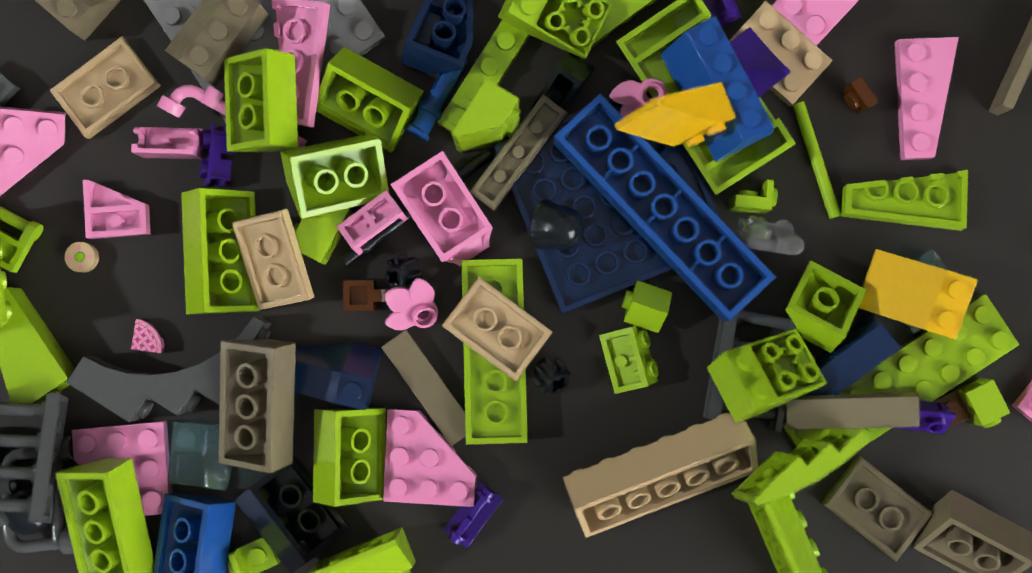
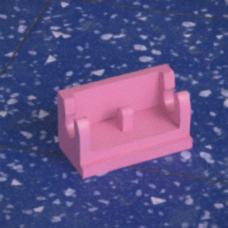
M135 127L133 129V132L138 134V144H131V152L142 158L203 159V129Z
M385 190L336 227L350 247L360 255L364 252L361 248L362 245L400 218L404 223L408 218L388 191Z

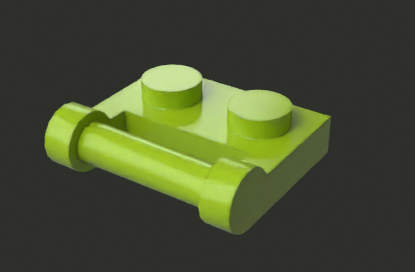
M0 206V220L23 232L21 237L17 239L0 230V243L3 251L0 266L10 272L17 273L34 241L42 234L44 227L36 221L29 222Z

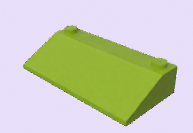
M676 0L617 40L616 43L642 82L649 78H657L666 85L668 95L679 93L661 54L687 30L710 19L711 13L702 0ZM655 88L647 90L652 98L658 96V91ZM761 97L759 99L774 126L771 135L718 162H715L705 141L688 148L686 143L683 144L715 195L796 144L780 118L774 119Z

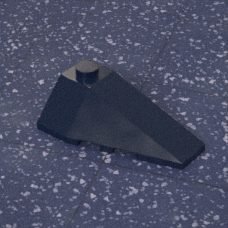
M356 342L296 347L294 392L331 403L366 410L370 408L383 349Z

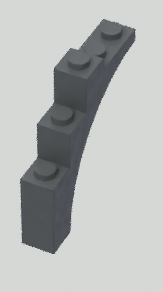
M254 316L235 340L268 339L270 335L268 328L272 323L263 317ZM221 352L198 365L177 372L163 374L137 372L115 366L97 356H83L66 383L128 422L140 420L141 418L144 419L154 406V403L151 402L152 400L172 413L180 415L188 411L192 412L201 399V396L198 395L199 393L220 405Z

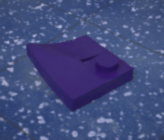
M751 27L730 42L758 98L791 72L770 51Z

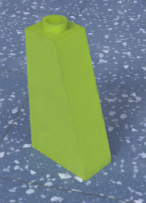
M6 286L4 297L5 301H9L11 305V318L0 329V369L11 403L41 404L43 401H46L47 393H59L69 386L66 382L75 368L23 290Z

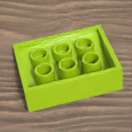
M794 493L759 506L748 503L777 573H828L825 567H820L816 557L820 556L816 543L812 538L808 539L804 528L808 527L803 513L795 509L792 499H795Z

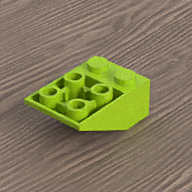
M506 0L498 17L526 34L586 59L613 4L607 0Z
M797 328L725 351L707 367L735 423L761 415L827 384Z

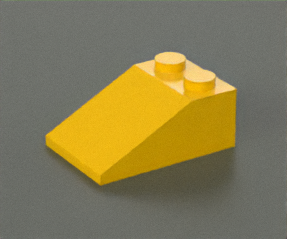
M722 82L655 98L615 123V127L618 131L672 147L686 143L688 148L705 141L703 136L705 134L711 136L725 130V123L736 118V115Z
M875 249L862 288L866 289V293L859 308L956 340L978 280Z

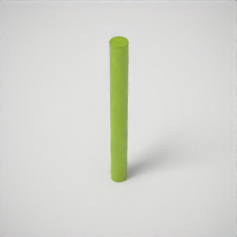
M799 102L793 105V109L829 219L839 217L841 213L805 102Z

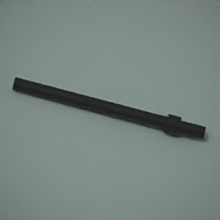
M484 149L456 170V172L463 181L493 159L487 149ZM404 209L402 211L408 218L407 221L403 223L400 218L362 245L361 248L364 251L362 254L358 255L353 249L342 256L344 262L350 266L367 252L371 254L378 249L379 243L413 219L408 210Z

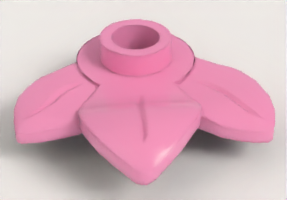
M649 78L642 83L627 80L617 85L609 97L614 102L622 104L620 114L625 118L653 100L646 94L648 89L655 88L658 91L656 98L667 96L668 90L664 82L657 78Z
M416 278L409 289L406 287H395L385 293V300L393 313L386 319L385 325L400 331L414 325L419 328L432 326L438 316V308L433 302L435 292L432 286L424 279Z

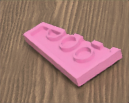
M271 0L272 9L276 11V23H273L274 36L278 37V49L281 52L295 55L297 125L314 127L331 5L321 1Z
M959 37L898 39L895 42L900 160L932 159L936 155Z

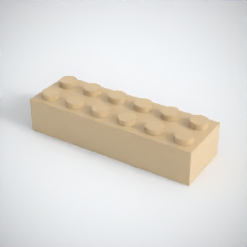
M723 413L716 417V419L703 424H694L687 430L675 435L663 436L658 441L649 445L635 447L623 455L615 458H606L597 465L575 470L570 475L563 477V480L587 538L752 474L758 468L756 440L746 421L735 423L731 413Z

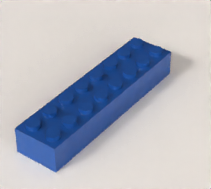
M599 94L554 136L553 144L722 321H730L776 276L644 138L616 129L615 123L622 120L623 117Z

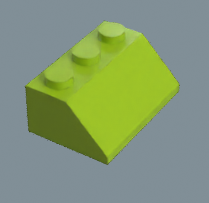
M343 47L327 64L318 93L316 111L358 135L371 134L380 138L382 148L392 153L405 132V126L409 125L417 109L416 106L420 102L424 91L352 50Z
M264 48L225 58L227 152H278L298 148L295 55Z
M485 79L451 133L457 151L465 153L487 148L505 141L507 137L510 138L520 126L519 121L521 117L519 115L521 111L519 110V98Z
M371 134L280 152L286 183L301 219L368 204L385 190L389 193L381 139Z
M356 408L314 409L313 502L336 507L383 500L386 408H368L366 410Z
M403 527L319 560L308 573H411L410 569L413 568L416 560Z

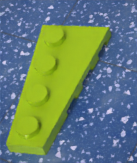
M968 170L950 174H930L929 176L913 178V176L904 177L892 181L879 180L846 184L842 192L841 217L962 231L967 228Z

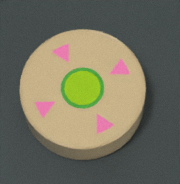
M75 242L65 252L67 266L76 272H89L97 266L99 261L97 249L89 243Z

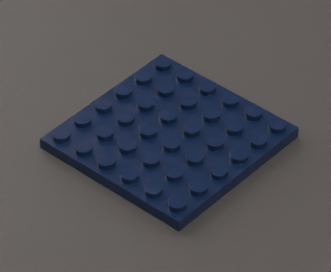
M647 91V92H646L647 96H648L649 98H652L651 95L649 94V92ZM611 98L607 99L620 113L622 104L614 102ZM582 110L567 115L511 188L529 235L533 213L536 210V205L543 199H549L554 203L571 207L577 210L584 219L585 228L583 236L574 247L563 250L535 248L562 314L636 284L637 280L642 282L672 269L553 144L554 136ZM644 138L720 218L703 175L683 144L672 147ZM508 140L494 145L497 155Z

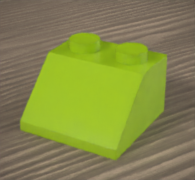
M810 260L785 310L804 339L831 353L846 337L866 293V289Z

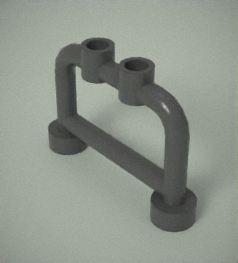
M72 435L63 436L58 471L62 470V461L74 460ZM23 447L12 450L5 456L1 466H15L19 460L38 458V451L35 448ZM0 479L1 498L8 499L18 491L17 479ZM56 484L51 520V538L26 541L19 539L17 533H14L9 528V520L5 513L0 511V528H3L4 541L11 550L17 553H32L60 549L64 555L74 554L69 531L65 529L64 509L58 484Z

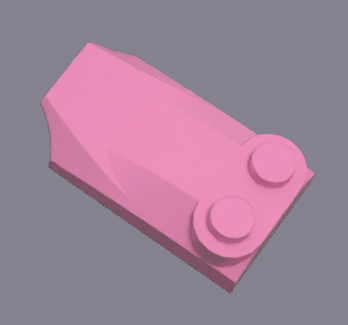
M443 151L391 184L442 262H451L461 266L462 260H470L490 247L489 239L493 227Z

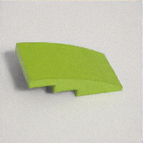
M832 428L820 441L804 439L790 454L774 451L731 494L736 499L755 506L788 496L818 481L839 467L869 442L870 439L862 430L848 428Z

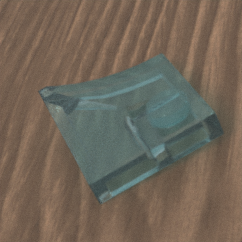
M173 422L168 483L226 490L232 466L219 463V424Z

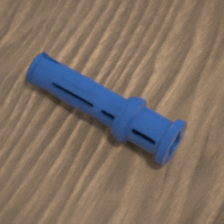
M467 60L462 70L439 74L425 101L422 100L417 104L418 111L410 125L405 126L404 130L423 142L429 141L430 137L428 135L436 120L441 119V108L464 67L467 65Z

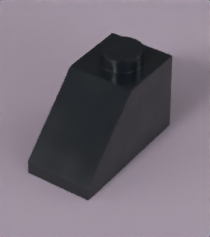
M569 52L555 66L530 109L532 110L542 95H545L566 111L586 84L595 67L581 57Z

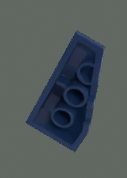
M424 0L404 43L401 63L427 74L462 70L473 44V0Z

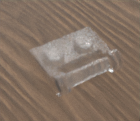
M749 216L748 219L739 218L737 231L748 248L789 255L800 254L804 249L803 240L800 236L794 234L793 225L786 219L779 220L774 224L767 223L766 219L757 216Z

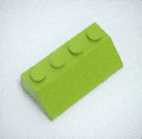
M197 188L182 192L186 315L259 311L232 226V222L255 217V192Z
M105 458L56 472V480L78 573H153L155 561L132 458Z

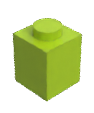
M637 280L633 291L627 290L622 303V308L626 309L624 322L659 333L668 315L672 292Z
M979 378L957 389L970 415V418L967 419L969 424L983 426L984 428L993 427L1001 423V417L1010 413L994 379Z

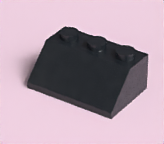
M294 455L293 464L267 474L235 499V502L289 573H293L307 564L349 528L333 506L313 502V480Z

